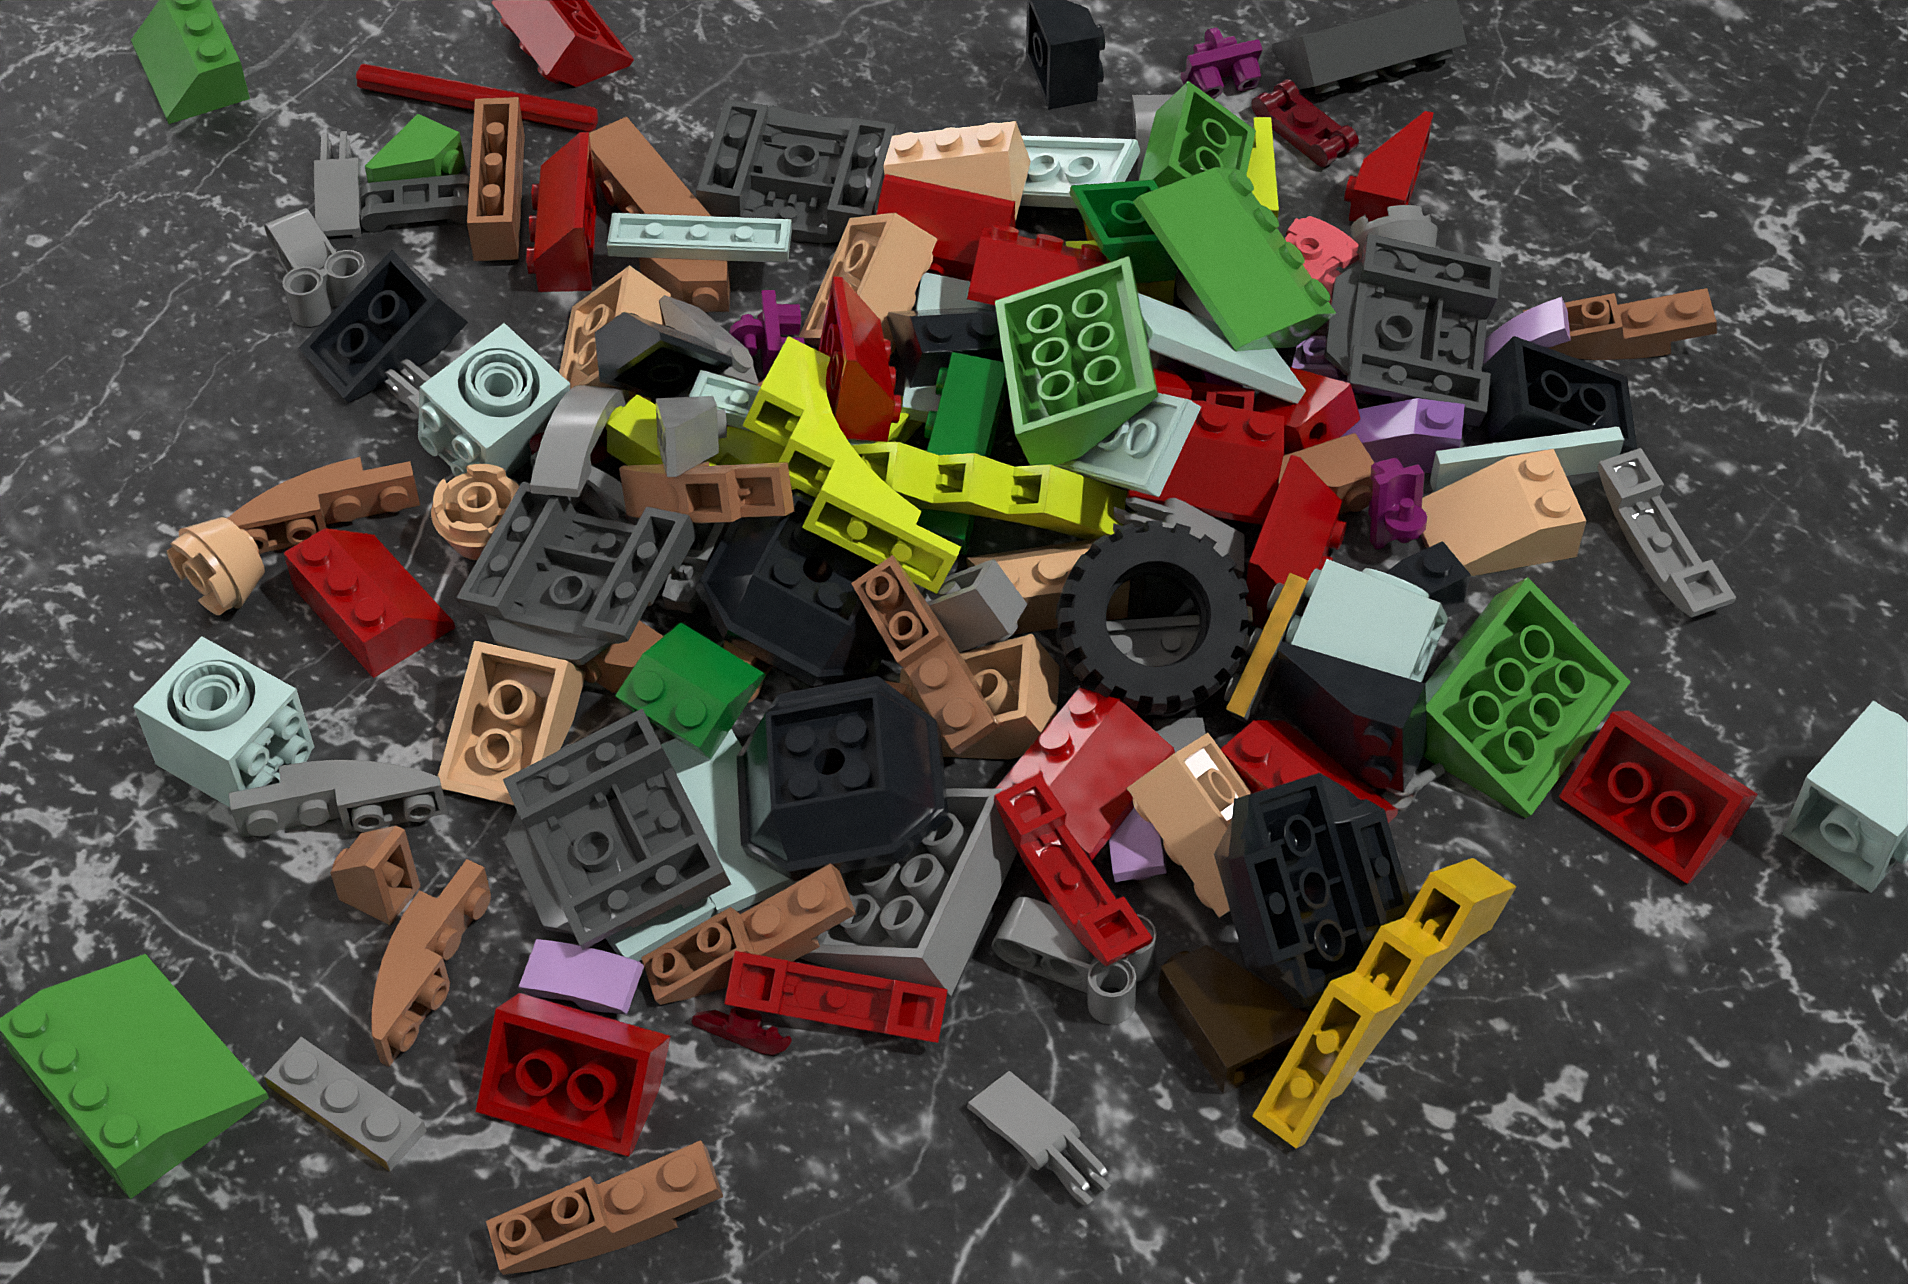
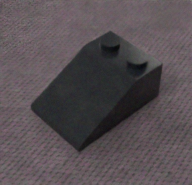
M391 250L304 341L299 349L346 401L351 402L385 384L384 381L389 379L385 374L386 371L391 369L401 375L400 371L405 369L400 363L403 360H410L418 366L437 356L468 322L418 270L395 251Z
M1513 336L1481 367L1482 372L1491 374L1486 413L1490 441L1499 443L1619 427L1624 438L1620 455L1637 449L1627 376Z
M1281 642L1278 647L1282 714L1354 778L1367 782L1376 788L1389 787L1404 793L1427 750L1426 683Z

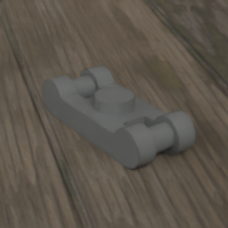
M464 174L367 183L360 191V200L364 207L361 210V225L369 232H379L391 224L451 219L456 223L466 224L470 177Z

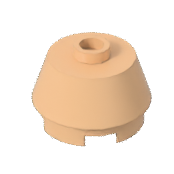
M471 464L466 466L467 473L454 477L448 483H446L445 478L442 479L436 487L433 496L431 518L435 529L457 553L471 560H478L519 488L515 481L506 476L503 468L491 464Z
M224 517L181 528L179 530V537L170 543L173 547L167 550L170 563L181 581L187 577L191 584L204 595L198 601L207 610L218 616L232 607L241 608L265 573L263 562L258 554L259 549L254 539L245 530L239 529L233 522Z

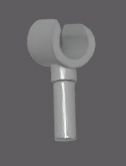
M1437 763L1419 775L1413 776L1404 793L1386 787L1381 797L1398 810L1403 811L1412 803L1417 792L1428 783L1443 775L1445 769L1440 763Z

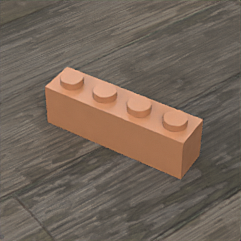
M519 97L475 99L467 227L474 261L519 259L525 142Z
M624 117L589 133L595 180L601 186L605 199L612 207L616 205L622 213L711 216L628 117Z

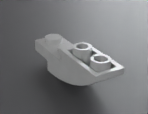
M324 760L278 766L281 783L229 793L230 809L241 838L267 836L275 831L304 825L316 826L328 820L338 818L342 820L345 833L349 834L378 830L384 826L408 821L422 822L433 816L448 814L438 776L414 768L366 760Z

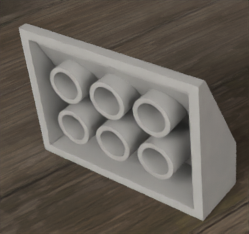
M946 788L949 819L936 831L931 830L920 844L896 864L841 873L856 914L816 936L820 947L800 957V959L830 969L948 989L947 996H952L1018 851L994 803V795L1001 792L1002 789Z

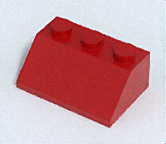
M492 0L491 2L502 16L500 19L501 23L519 38V47L538 63V72L554 84L562 81L579 87L627 68L634 61V58L588 0Z
M580 132L541 165L539 184H532L533 210H537V215H530L529 234L530 241L535 242V246L527 247L526 258L528 274H536L538 292L592 291L598 194L589 132Z
M886 174L883 179L876 215L896 213L937 238L932 251L933 261L927 273L971 282L982 228L991 230L994 224L1015 228V201Z
M994 224L991 230L982 228L967 300L995 306L996 300L1110 263L1111 261L1101 252L1097 245L1082 244L1081 249L1063 246L1064 240L1055 236L1038 234L1035 240L1018 236L1019 230L1016 228Z
M833 276L818 350L831 357L826 373V390L829 404L841 431L847 439L887 442L891 423L897 424L901 413L900 395H894L896 369L889 366L891 342L890 339H884L881 320L843 277Z
M1191 400L1199 405L1201 409L1160 496L1156 497L1127 489V498L1135 497L1163 506L1165 500L1177 498L1213 517L1264 525L1277 492L1283 461L1284 416Z
M1291 455L1248 565L1246 584L1249 593L1245 600L1246 605L1252 607L1253 622L1250 625L1264 629L1271 614V611H1268L1266 608L1276 584H1285L1289 573L1309 581L1315 569L1322 571L1326 559L1333 561L1334 558L1328 557L1330 549H1340L1347 523L1339 520L1342 500L1298 456Z
M324 528L283 552L296 592L373 678L455 628L454 621L374 534Z
M1079 687L995 789H1002L1003 791L1039 773L1066 811L1065 825L1089 860L1092 861L1134 808L1133 796L1127 787L1173 755L1175 750L1174 747L1120 699L1110 696L1107 698L1097 692Z
M1627 710L1614 711L1610 714L1559 795V798L1689 884L1732 836L1758 794Z
M1253 720L1221 748V751L1251 793L1321 773L1347 788L1360 800L1367 799L1383 808L1388 823L1398 814L1397 808L1361 780L1354 778L1333 758L1284 720Z
M518 993L495 1010L475 1112L629 1157L634 1151L660 1089L671 1036Z

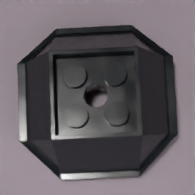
M797 488L792 490L794 512L786 516L741 517L731 522L695 588L702 602L707 604L711 617L722 638L811 686L831 685L873 677L888 646L851 583L876 567L877 564L802 528L816 498ZM807 576L814 578L818 582L810 580Z
M879 676L778 694L736 756L741 846L747 856L758 862L762 861L776 872L793 881L802 880L830 863L840 873L896 864L915 849L931 830L936 831L949 819L941 732L937 721ZM840 769L838 772L828 775L830 772Z
M1321 773L1302 777L1234 799L1232 820L1214 853V857L1246 968L1277 988L1294 1009L1315 1005L1320 1000L1330 981L1356 970L1380 927L1404 918L1412 905L1385 810L1367 799L1360 800L1347 788Z

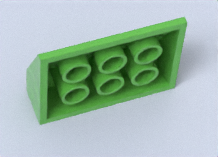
M1214 167L1142 194L1133 201L1235 351L1297 347L1336 314L1328 302L1330 300L1329 292L1321 282L1314 278L1312 279L1303 266L1305 260L1302 253L1295 245L1286 242L1277 229L1279 227L1278 219L1270 209L1259 203L1252 193L1254 186L1251 180L1242 171L1235 168Z
M1129 256L995 301L1015 436L1031 466L1049 464L1055 466L1080 458L1158 397L1133 266Z
M1527 577L1494 596L1426 682L1427 750L1424 757L1434 764L1440 763L1445 771L1527 818L1534 813L1631 681Z
M146 954L42 989L0 1018V1035L10 1054L130 1199L269 1098L262 1086Z

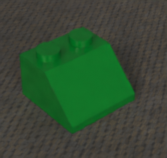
M1154 180L1071 185L1069 194L1101 252L1111 262L1129 256L1136 283L1172 281L1175 279L1178 269L1177 265L1133 203L1138 196L1158 189Z
M680 623L641 655L615 697L632 712L643 708L651 724L711 760L766 675Z

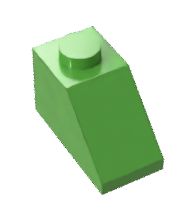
M417 114L365 165L368 183L459 174L465 165L460 132Z

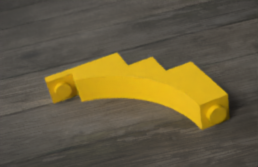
M1474 858L1430 872L1405 917L1382 925L1356 970L1329 982L1252 1117L1296 1149L1303 1146L1330 1100L1342 1095L1373 1049L1407 1006L1455 955L1479 936L1492 929L1517 886Z

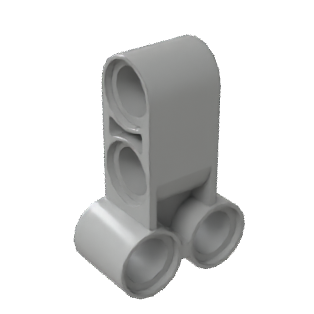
M307 208L264 224L271 248L287 273L283 278L282 284L292 320L297 325L303 327L320 325L331 314V308L338 307L368 275L364 257L354 250L336 252Z
M1019 897L1013 901L991 946L999 958L1015 967L1087 993V1005L1093 1018L1101 1023L1114 1025L1126 1021L1133 1014L1136 1000V982L1149 977L1154 970L1157 933L1155 926L1148 918L1137 914L1153 937L1152 943L1106 967L1076 938L1052 905L1028 897ZM1112 987L1118 988L1121 991L1108 993L1103 991V989Z

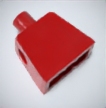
M1292 367L1289 368L1306 390L1298 404L1289 403L1263 392H1259L1253 403V411L1284 416V455L1340 438L1361 419L1350 383Z

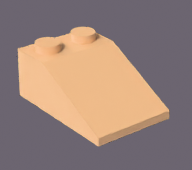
M1554 449L1506 457L1422 498V509L1427 515L1426 530L1421 534L1425 547L1428 548L1443 541L1471 576L1577 557L1586 525L1585 516Z
M1033 634L960 653L981 687V695L1000 727L960 754L951 750L941 733L943 757L1014 759L1022 757L1057 715L1060 666ZM901 668L900 683L909 684L912 688L909 700L932 717L906 670Z
M474 641L438 773L442 789L515 806L503 779L561 749L574 721L586 672L566 660Z

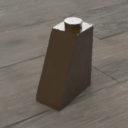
M1208 945L1192 952H1178L1171 956L1164 965L1160 966L1157 994L1222 1094L1281 1067L1312 1014L1311 1011L1304 1007L1294 1009L1280 991Z

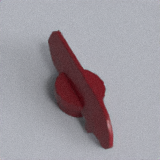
M735 1007L730 1010L729 1015L715 1009L702 1011L693 1015L691 1023L697 1028L761 1054H778L785 1051L792 1043L790 1036L782 1037L778 1032V1028L774 1026L767 1030L762 1029L760 1025L761 1015L751 1009Z

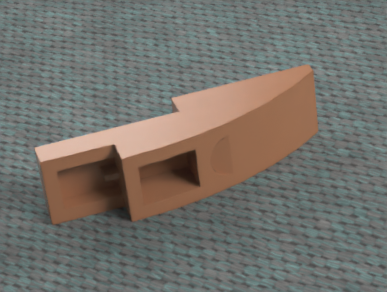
M1707 288L1617 305L1615 293L1565 302L1571 341L1557 344L1549 349L1577 359L1587 360L1638 359L1671 354V342L1717 334V322Z
M357 457L329 464L284 481L255 497L236 510L227 519L233 522L239 529L245 530L256 542L259 549L258 554H262L264 552L293 547L322 529L327 528L326 525L352 521L357 518L386 512H397L402 509L420 506L411 461L363 470L361 458Z
M702 462L677 477H667L663 464L630 465L619 468L626 515L640 518L645 508L651 507L689 515L692 523L733 522L741 517L786 516L794 512L788 462L709 466V462Z
M893 555L851 583L896 662L906 670L930 714L937 721L939 729L952 751L960 754L1000 727L981 695V687L915 584Z
M466 859L438 898L420 890L404 912L387 946L374 990L372 1038L380 1062L388 1067L391 1066L400 1052L407 1051L413 1045L419 1032V1026L431 1009H438L446 999L450 981L444 960H449L455 954L464 931L473 919L478 920L481 918L489 906L491 893L485 868Z
M830 863L742 914L732 907L727 908L641 958L656 1002L662 1005L686 1000L728 987L734 951L794 961L820 947L816 936L854 916L856 912L840 871Z
M700 1140L600 1184H596L591 1176L491 1218L486 1221L499 1271L505 1275L585 1260L648 1240L678 1228L675 1220L676 1217L723 1197L708 1149Z

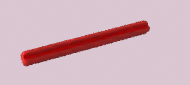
M370 64L360 65L356 72L357 86L365 90L470 110L475 108V99L519 97L522 120L585 132L594 131L598 124V110L592 106Z

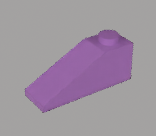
M1416 398L1358 409L1361 419L1341 437L1356 433L1374 463L1397 458L1404 468L1418 464L1423 472L1432 473L1436 451L1460 448L1465 404Z

